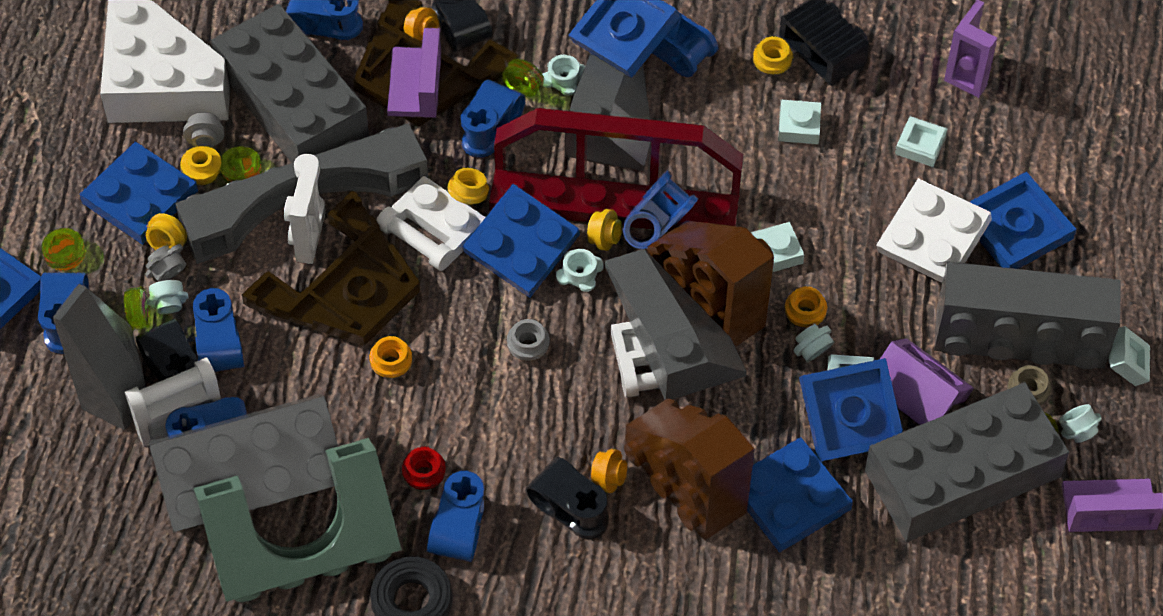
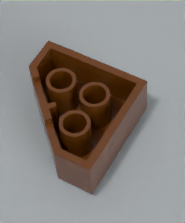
M685 221L647 246V252L731 337L735 347L766 326L774 255L770 246L763 239H757L747 228Z
M668 398L626 425L624 450L627 457L634 466H642L649 474L651 484L658 495L663 499L668 497L676 506L677 514L687 529L690 531L695 529L705 541L747 513L755 448L727 416L717 413L709 418L705 409L692 405H687L680 409L677 401Z

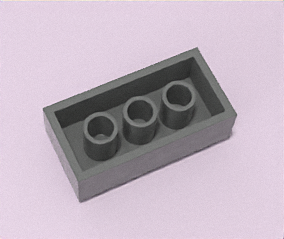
M280 4L211 39L212 49L225 58L230 87L292 163L302 154H320L340 147L346 142L358 141L369 137L366 106Z
M947 262L936 308L934 351H944L956 356L966 354L989 356L996 360H1028L1041 365L1056 363L1075 365L1081 369H1105L1120 325L1121 280Z
M1024 382L870 445L865 472L906 542H909L1061 478L1069 451Z
M321 394L148 442L173 532L204 524L194 488L234 476L239 477L249 510L335 486L325 450L338 447L325 396Z

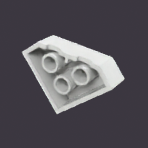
M108 0L100 92L107 122L188 121L190 116L201 112L214 114L219 120H228L230 85L225 58L152 0Z

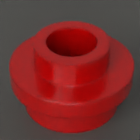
M429 447L413 449L402 463L403 478L408 485L415 489H432L442 482L446 474V465L443 457ZM422 467L432 470L425 474L417 473V470Z

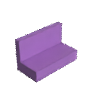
M976 0L954 30L944 81L978 98L987 87L998 39L979 29L984 2Z
M423 28L422 48L393 47L388 116H437L441 64L440 28Z
M907 338L891 341L880 358H886L897 408L919 425L948 414L953 405L965 402L974 389Z
M1151 479L1063 481L1062 483L1069 532L1157 530L1162 519L1163 493H1153Z

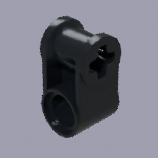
M434 0L432 3V9L438 16L440 28L444 33L447 43L454 52L492 37V27L488 16L476 0Z
M175 318L135 337L145 363L154 372L159 382L195 367L194 362L197 361V357Z
M555 457L525 489L528 498L538 509L554 517L583 539L597 538L605 533L609 526V515L606 510L608 501L605 491L579 473L573 465L563 458Z

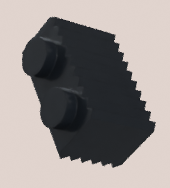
M807 0L781 16L779 37L784 39L789 47L830 86H834L836 82H840L842 78H846L848 74L851 75L854 70L857 71L859 67H863L866 64L869 41L865 32L861 28L853 27L851 23H848L834 3H827L826 0Z

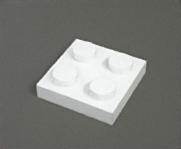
M917 179L876 245L879 253L942 283L947 262L965 263L992 220L991 212L921 179Z

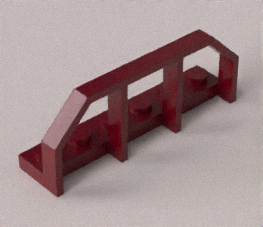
M536 108L497 128L494 143L495 172L489 200V212L510 186L515 184L566 220L589 222L594 212L611 209L617 213L618 219L621 220L622 226H624V221L628 214L638 205L645 193L659 179L661 143L698 147L733 172L731 194L683 189L689 196L695 195L699 199L684 217L674 226H671L668 231L673 230L685 221L736 226L744 154L704 125ZM538 130L576 134V178L505 170L506 146ZM587 135L651 142L649 185L586 179ZM663 192L674 204H678L667 192ZM637 218L630 225V227L654 229L653 223L647 218Z

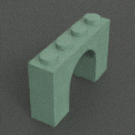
M369 438L325 450L337 493V511L328 530L315 541L303 546H278L268 542L257 533L253 527L244 490L238 476L194 488L226 602L231 600L247 602L259 597L262 591L275 587L280 589L294 588L304 583L306 578L319 574L323 576L338 575L345 572L349 565L359 562H382L390 558L391 553L401 550L377 452Z

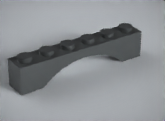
M409 123L396 128L384 129L378 134L358 141L346 142L340 147L320 154H312L317 157L320 166L318 178L319 194L353 190L391 197L408 191L423 176L428 178L427 159ZM294 162L282 167L270 168L264 173L244 180L232 181L226 186L203 194L191 195L187 199L175 203L179 221L186 230L187 243L196 264L236 251L246 236L258 224L279 209L285 207L287 197H294L298 181L295 175Z

